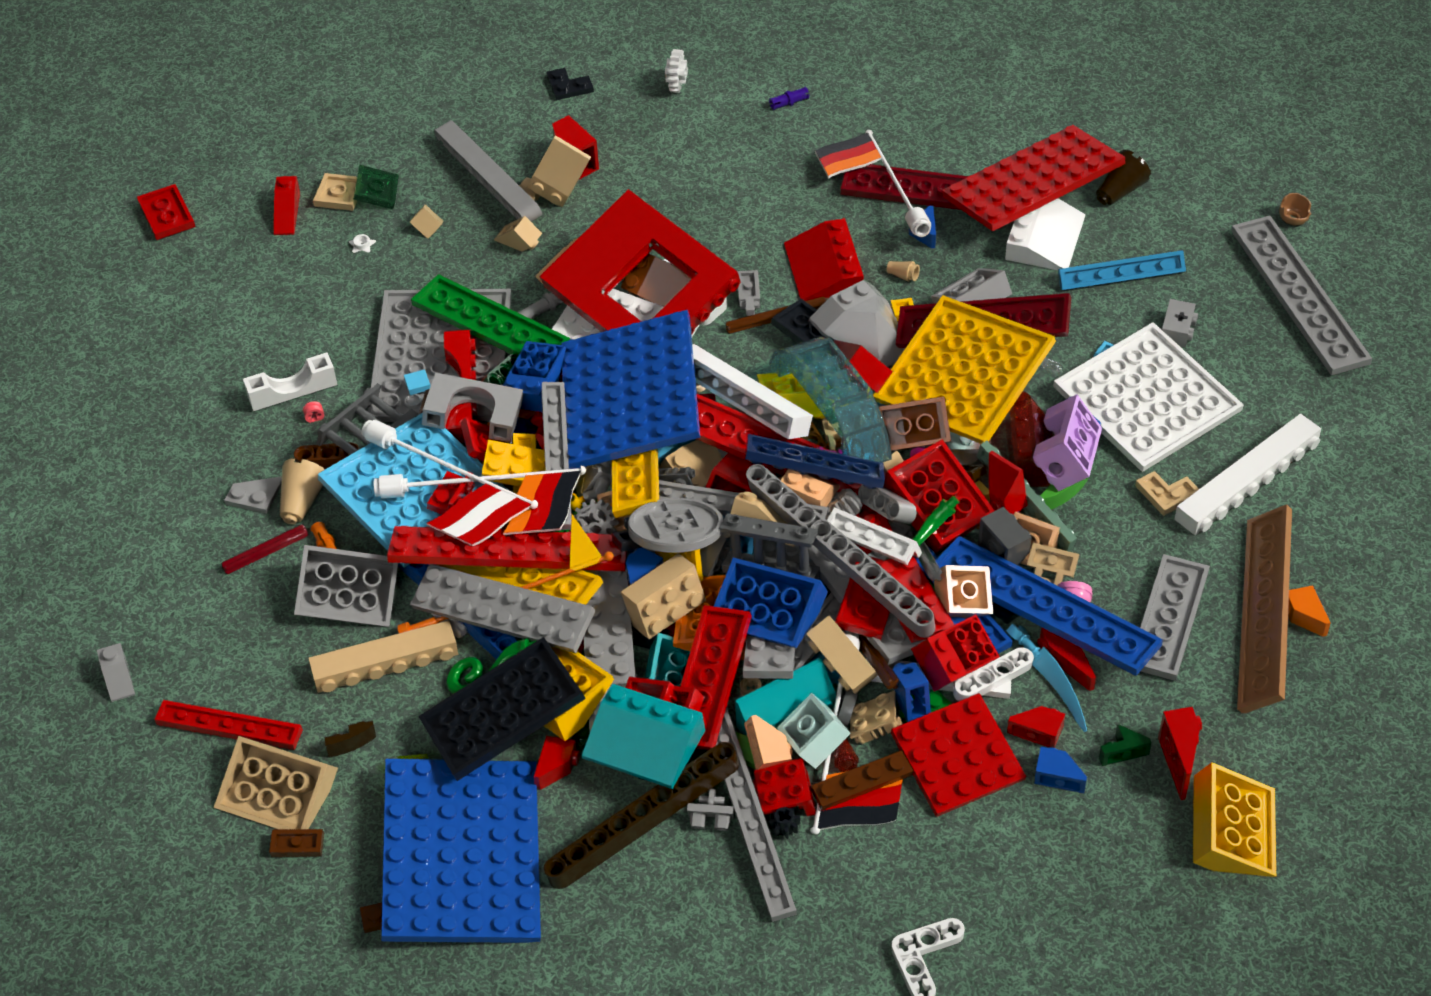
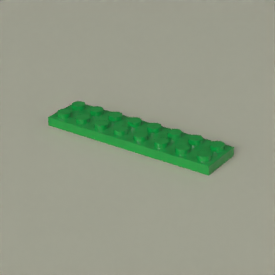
M439 274L411 298L413 306L461 330H470L471 335L509 354H517L519 356L526 341L562 345V342L570 340L569 337Z

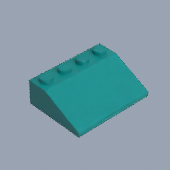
M612 684L600 704L582 753V759L673 789L706 731L703 714L696 710Z

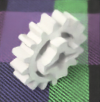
M673 49L670 59L667 58L665 76L666 82H669L670 92L680 93L682 83H686L688 68L687 60H684L683 50Z

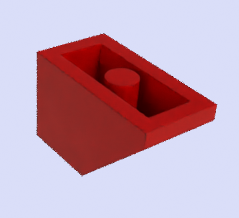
M1040 706L1010 716L1007 733L1046 747L1055 748L1064 727L1065 713L1059 712L1054 708Z
M546 736L534 774L537 790H542L571 774L573 765H578L580 751L576 750L575 740L568 739L564 741L558 737Z

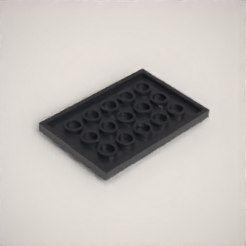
M542 637L418 717L453 776L458 781L586 698L546 639Z

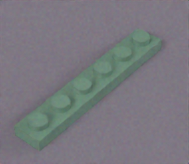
M987 440L980 444L977 458L989 470V452L994 451L999 455L1000 452ZM1024 479L1028 506L1023 509L1032 518L1060 527L1057 546L1062 550L1071 551L1077 540L1073 530L1066 527L1058 514L1045 504L1044 499L1037 495L1027 480Z

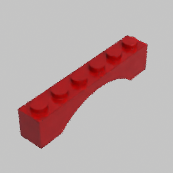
M470 330L444 331L446 363L456 371L459 377L477 380L476 370H472L473 367H476V355L472 354V352L476 351L475 338L471 339ZM467 402L459 404L449 413L445 428L460 443H465L460 422L465 417L473 420V416H477V403Z

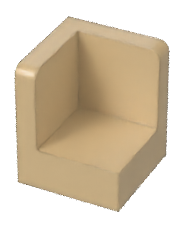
M424 205L411 219L410 223L426 238H430L442 225L443 220L427 205Z

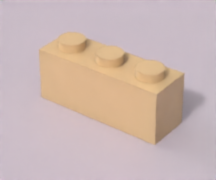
M830 615L807 633L810 639L807 644L815 654L820 651L826 658L823 660L824 665L831 673L835 670L841 678L838 681L846 691L851 689L856 694L878 676L874 668Z

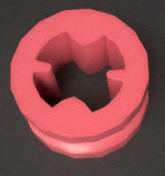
M309 402L303 407L304 417L307 422L311 423L324 418V411L319 402Z

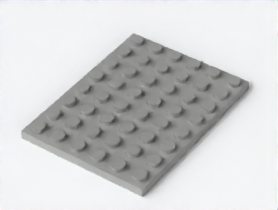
M470 289L509 309L511 307V289ZM384 290L371 388L379 383L381 385L379 398L400 414H406L411 409L419 413L425 393L421 392L410 395L404 380L405 374L425 369L430 386L435 372L459 377L456 371L446 363L444 331H459L461 329L413 306L411 298L420 290ZM471 335V339L475 338L476 351L472 352V354L476 355V367H473L472 370H476L477 381H481L506 359V352ZM477 403V416H473V420L490 421L492 412L484 405ZM372 404L368 407V412L379 421L395 422L375 405Z

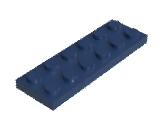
M752 434L747 436L745 459L753 464L761 465L765 463L772 465L776 469L783 470L788 468L800 474L811 473L823 479L835 478L846 484L858 483L863 484L864 487L869 489H883L885 476L884 464L882 462Z

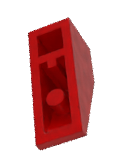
M297 176L276 177L274 189V235L295 234L300 199Z
M1041 628L1038 647L1041 649L1045 647L1064 672L1089 691L1094 690L1096 676L1083 649Z

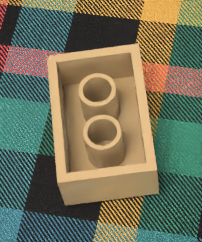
M679 553L621 591L633 627L648 639H651L706 601L695 565Z

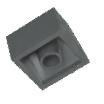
M1004 507L980 519L978 546L1016 565H1019L1030 553L1031 534Z

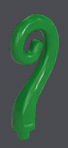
M952 496L948 501L942 499L939 505L925 519L912 540L916 541L920 546L948 517L956 513L954 507L959 503V500L955 496Z
M526 638L512 643L500 654L487 672L537 640L531 642V640ZM466 657L458 661L448 673L446 680L448 690L454 694L467 686L461 685L459 681L461 674L468 668H472V670L464 677L465 681L472 683L478 679L483 672L481 661L475 657Z

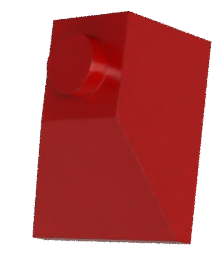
M991 451L989 452L990 505L995 511L1004 507L1009 513L1014 515L1015 512H1019L1028 506L1023 469Z

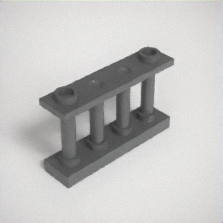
M377 383L372 388H367L360 398L330 422L323 423L317 431L318 438L316 444L321 446L329 439L349 455L358 451L336 434L343 427L366 445L370 444L371 442L362 436V430L351 421L357 416L366 422L368 420H378L365 410L372 404L395 421L391 425L393 428H397L418 416V413L413 409L409 410L406 414L397 412L379 398L381 385Z
M726 514L719 529L720 532L730 533L732 551H729L722 564L723 573H727L732 559L737 558L818 579L820 567L809 565L808 547L811 548L818 534V529L744 517L736 514ZM740 535L753 538L754 555L741 553ZM763 539L776 542L777 559L764 557ZM785 543L799 546V563L786 561Z

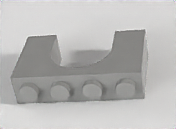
M435 372L423 407L422 425L444 429L449 413L455 406L473 402L484 405L492 412L489 438L511 442L522 406L523 389Z

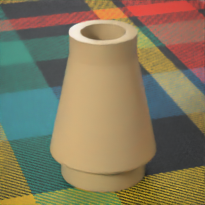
M889 261L887 265V273L893 274L905 281H916L919 276L920 267L914 261Z

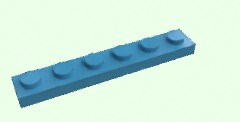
M1181 250L1058 269L1061 290L1185 272L1186 267L1184 252Z

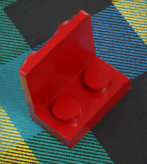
M803 758L754 771L760 805L764 815L776 812L777 809L782 807L792 808L796 806L799 809L804 808L807 816L816 814L809 774Z

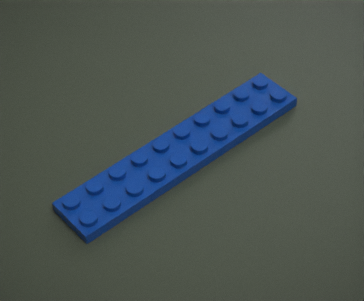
M958 536L936 559L940 568L945 565L989 567L992 602L1135 676L1138 675L1162 646L1163 639L961 536Z

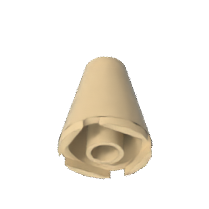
M288 459L283 463L280 516L285 523L291 525L302 522L323 487V484L318 480V474L325 469L314 462L302 459L301 463L294 462L295 459Z

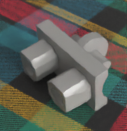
M710 789L709 796H699V803H708V805L688 803L687 812L690 816L692 829H705L706 817H715V830H729L731 819H734V807L715 805L725 804V797H716L715 789Z

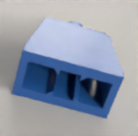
M914 662L896 664L892 671L899 679V683L897 684L898 688L894 691L906 721L910 722L931 713L929 682L918 665Z

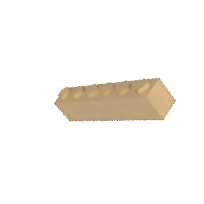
M448 620L309 657V662L317 692H331L337 687L345 685L354 686L363 680H376L383 675L393 672L402 673L408 668L415 666L424 667L430 662L437 660H450L453 656L458 655V649L450 621Z

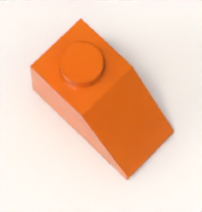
M1313 585L1289 590L1288 617L1290 622L1322 637L1327 636L1331 622Z

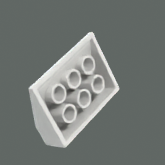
M1057 198L1016 219L1007 241L1005 260L1053 270L1068 268L1085 214Z

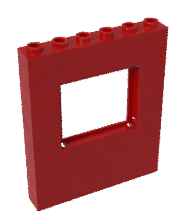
M629 189L539 276L547 290L600 332L642 322L607 294L652 250L656 251L691 278L653 318L688 310L691 334H693L695 328L701 322L708 319L710 313L716 307L722 305L725 298L731 292L737 290L741 283L738 271Z

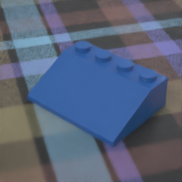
M733 558L714 607L750 611L752 617L747 635L797 648L819 615L828 591L821 580Z

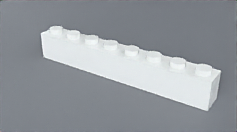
M692 344L697 384L787 439L808 436L813 417L812 414L699 346Z
M1300 413L1180 503L1176 508L1174 520L1194 535L1201 531L1206 532L1216 519L1222 520L1227 515L1229 509L1239 507L1245 497L1248 495L1253 496L1262 484H1269L1275 474L1285 472L1290 463L1294 460L1299 461L1308 449H1315L1320 443L1321 428Z

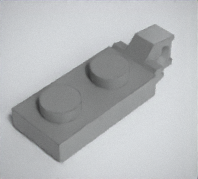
M758 270L738 271L741 280L738 287L740 309H746V316L754 315L755 308H760Z

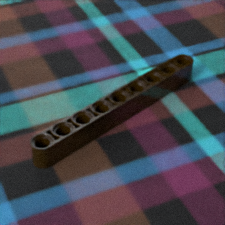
M728 742L717 744L685 766L673 789L658 784L549 858L544 864V872L550 885L556 889L568 887L678 812L688 803H691L736 772L739 767V760L734 746Z

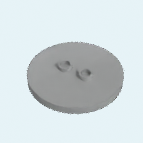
M688 498L661 499L639 507L630 515L628 519V533L635 543L650 550L668 553L689 552L704 548L720 538L723 532H720L719 527L723 522V516L715 507L699 500Z

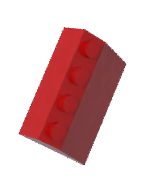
M845 218L824 221L784 242L799 297L804 301L819 297L829 298L864 280Z
M943 439L891 468L885 474L884 487H887L915 505L917 514L911 524L917 532L942 499L948 501L952 496H955L959 500V503L954 507L956 513L948 517L924 541L936 555L947 549L958 536L965 537L980 526V519L995 511Z

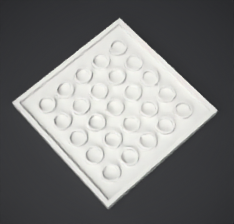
M1154 322L1054 380L1053 387L1066 399L1078 394L1092 415L1101 422V433L1142 472L1242 411L1244 406Z

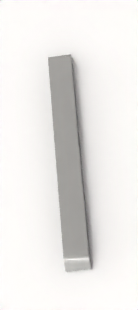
M759 464L748 468L746 476L749 488L759 499L764 500L788 524L818 529V534L812 545L916 635L925 638L935 632L934 614L928 606L767 468ZM854 562H860L857 565H852ZM876 576L875 579H868L869 577ZM887 591H894L891 594H885ZM906 605L911 606V607L908 608V609H903V608H902L903 606H906ZM923 620H927V621H928V622L925 623V624H920V623H919L920 621H923Z

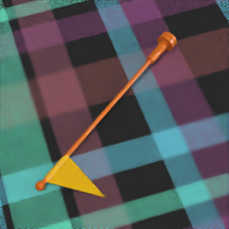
M572 515L570 568L521 586V588L529 589L604 560L611 561L614 555L608 551L604 556H601ZM434 616L413 625L405 622L398 625V632L403 633L433 625L449 618L442 616L436 618Z

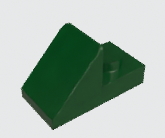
M1117 725L1115 734L1117 742L1111 741L1100 747L1099 760L1102 766L1147 756L1150 754L1151 739L1124 726Z

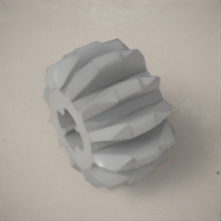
M851 488L842 489L840 492H836L828 504V515L830 516L835 507L855 516L860 512L863 505L858 495Z

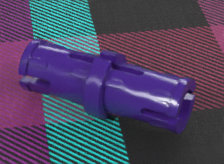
M806 87L792 92L786 91L783 95L769 98V103H772L770 105L771 108L776 110L787 105L793 106L796 102L809 99L810 95H806L809 91Z

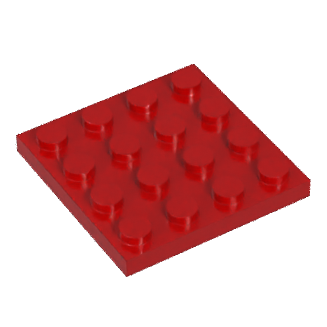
M980 693L891 729L893 739L899 750H903L913 769V776L936 817L1021 782L1027 777Z

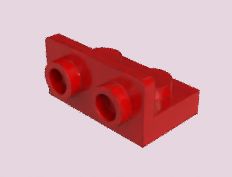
M447 471L442 480L464 477ZM465 482L438 485L427 502V509L441 515L444 514L464 496L471 493L475 483Z

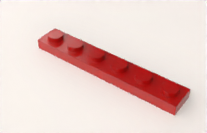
M163 700L154 719L156 725L236 740L238 736L269 746L295 750L303 731L300 724Z

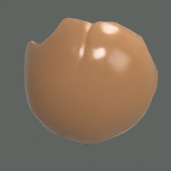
M1289 193L1280 204V217L1287 224L1293 226L1303 225L1311 215V202L1301 194Z

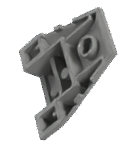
M864 280L830 296L809 318L811 324L822 336L827 339L831 337L834 340L861 345L887 367L894 365L905 350V348H898L896 346L898 321L887 299L873 285Z

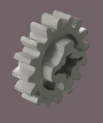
M591 499L590 505L583 502L582 509H575L577 515L573 516L585 533L611 534L617 532L614 526L618 525L619 521L613 515L612 506L609 503H605L601 499L597 503L594 499Z

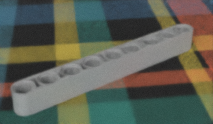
M452 120L434 130L435 136L439 141L443 142V146L516 219L526 216L533 222L542 216V211L538 204Z

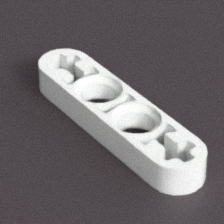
M1017 648L956 681L953 696L958 701L978 693L982 696L1031 669L1034 659L1033 653L1026 648ZM1003 666L1010 672L1000 673L997 668ZM987 677L991 682L984 684L978 678Z

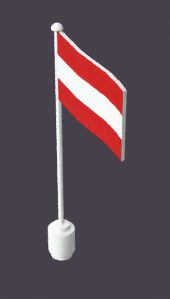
M368 420L362 428V436L379 447L387 449L397 444L484 484L464 496L444 514L426 523L428 526L472 547L490 538L514 517L529 508L535 509L538 506L536 500H528L397 440L395 428L378 420Z

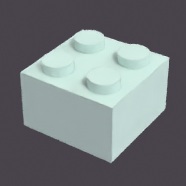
M813 693L777 727L780 732L786 735L787 741L797 754L815 769L851 734L832 710Z

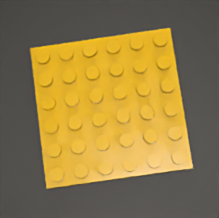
M942 295L891 368L893 372L880 391L874 393L872 397L878 403L892 405L944 396L950 432L980 444L987 440L989 442L1056 340L1050 334Z

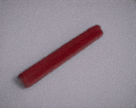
M303 524L223 561L221 563L222 568L226 574H230L307 537V529Z

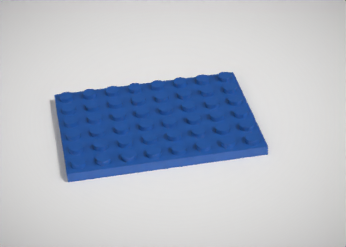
M688 310L562 342V345L566 347L562 364V375L565 388L569 469L581 468V466L587 467L701 438L691 323Z
M385 759L381 942H540L537 785L534 782L536 762L488 761L457 781L444 760Z

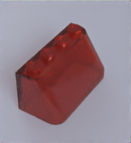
M1022 391L1005 416L1009 461L1023 469L1024 479L1027 480L1030 487H1049L1051 484L1048 482L1043 470L1034 463L1033 454L1037 444L1053 437L1052 431L1047 430L1045 427V413L1028 393Z

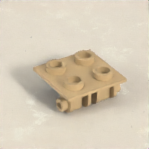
M895 691L880 694L875 699L865 703L861 702L854 706L850 719V738H854L857 744L860 742L865 744L874 740V738L877 739L879 738V733L885 736L886 732L887 734L891 733L892 728L902 725L900 717H896Z

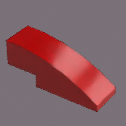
M629 677L625 687L696 711H700L704 696L697 689L674 686L670 681Z

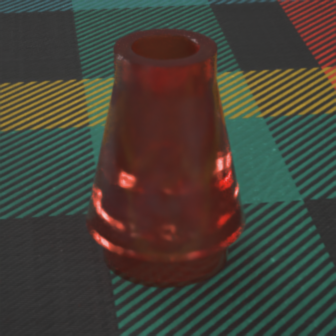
M848 738L834 752V765L840 772L857 768L859 758L849 743Z

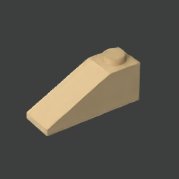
M741 492L734 499L730 514L787 524L764 500L757 498V495L754 493Z

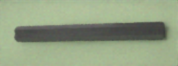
M909 530L907 538L913 539L917 531L912 532ZM923 542L919 546L922 554L918 559L930 580L934 581L937 579L940 581L942 579V570L926 543Z

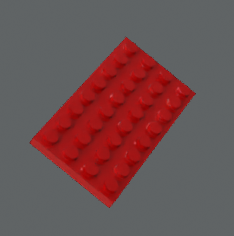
M1071 125L942 190V195L946 200L985 227L995 231L1124 165L1125 156L1078 127Z

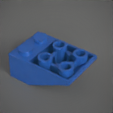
M526 341L502 385L523 389L521 409L542 412L541 384L542 382H559L566 350L564 345Z

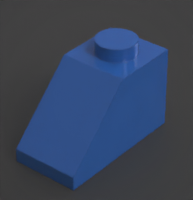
M1041 747L1034 784L1084 793L1087 776L1068 753L1053 747Z

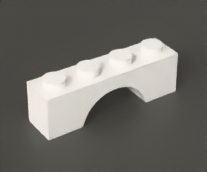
M328 353L306 359L303 368L288 378L275 379L263 372L243 379L253 411L337 385L334 367Z

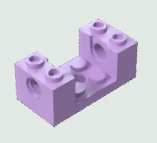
M1078 394L1047 409L1044 424L1047 430L1054 432L1055 436L1037 444L1033 454L1036 466L1043 470L1048 482L1054 485L1058 491L1090 476L1102 431L1100 424Z

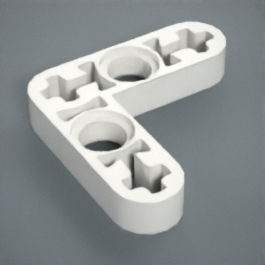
M949 918L900 934L893 939L892 954L911 996H924L922 993H919L918 982L921 980L924 990L928 991V996L936 995L935 984L921 955L961 942L964 937L965 928L960 920ZM952 927L954 930H957V935L948 932V928ZM940 934H943V940H940ZM924 935H931L935 938V942L931 945H926L922 943L921 938ZM913 938H916V944H913ZM903 943L905 946H908V951L904 952L902 948H899V944ZM910 965H916L921 969V972L917 975H910L906 968Z

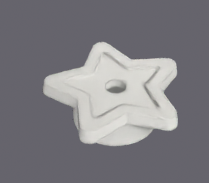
M364 234L357 235L353 240L349 241L354 246L353 253L361 250L369 253L370 246L376 242V240H370Z

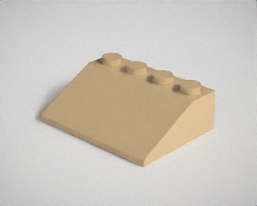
M238 736L214 808L276 829H309L331 790L338 768Z

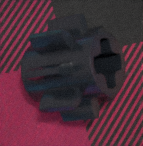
M782 807L777 809L776 812L771 813L772 819L769 820V829H774L776 837L782 835L788 839L789 835L793 832L798 833V825L801 824L800 815H795L793 807L791 809Z

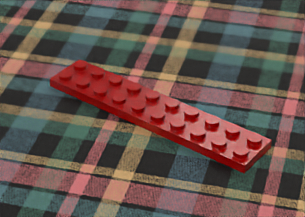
M697 394L701 437L697 438V440L746 460L745 452L748 434L812 448L821 447L803 438L787 439L753 417ZM761 464L768 470L784 476L788 468L781 470L769 464ZM835 478L827 479L840 485L837 492H840L842 489L851 488L858 495L859 488L862 485L858 483L846 484ZM862 503L861 510L874 515L877 514L876 511Z
M394 526L387 560L388 563L569 569L571 532L547 531L503 535L505 530L499 529L490 538L472 547L432 527ZM586 533L601 556L610 551L614 557L611 561L604 560L581 570L625 572L628 552H621L612 542V534Z

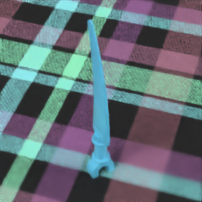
M1011 624L1006 630L1007 633L1017 640L1019 645H1023L1024 648L1029 649L1033 653L1032 666L1053 686L1067 705L1077 724L1086 732L1087 727L1079 701L1060 665L1045 647L1041 649L1035 646L1023 626L1019 625L1017 628L1015 624Z

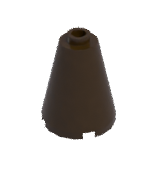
M1121 150L1119 153L1125 156V164L1106 173L1096 191L1097 200L1101 204H1114L1150 179L1151 170L1148 164L1140 156L1138 158L1132 155L1134 152L1131 150Z

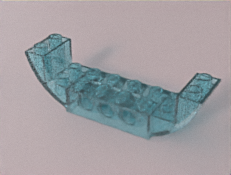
M817 337L779 349L773 353L769 365L779 377L790 373L794 375L842 438V454L882 463L892 460L888 433L872 389L830 337Z

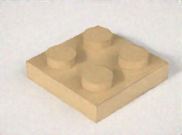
M325 173L313 199L314 206L353 211L365 184L364 177Z

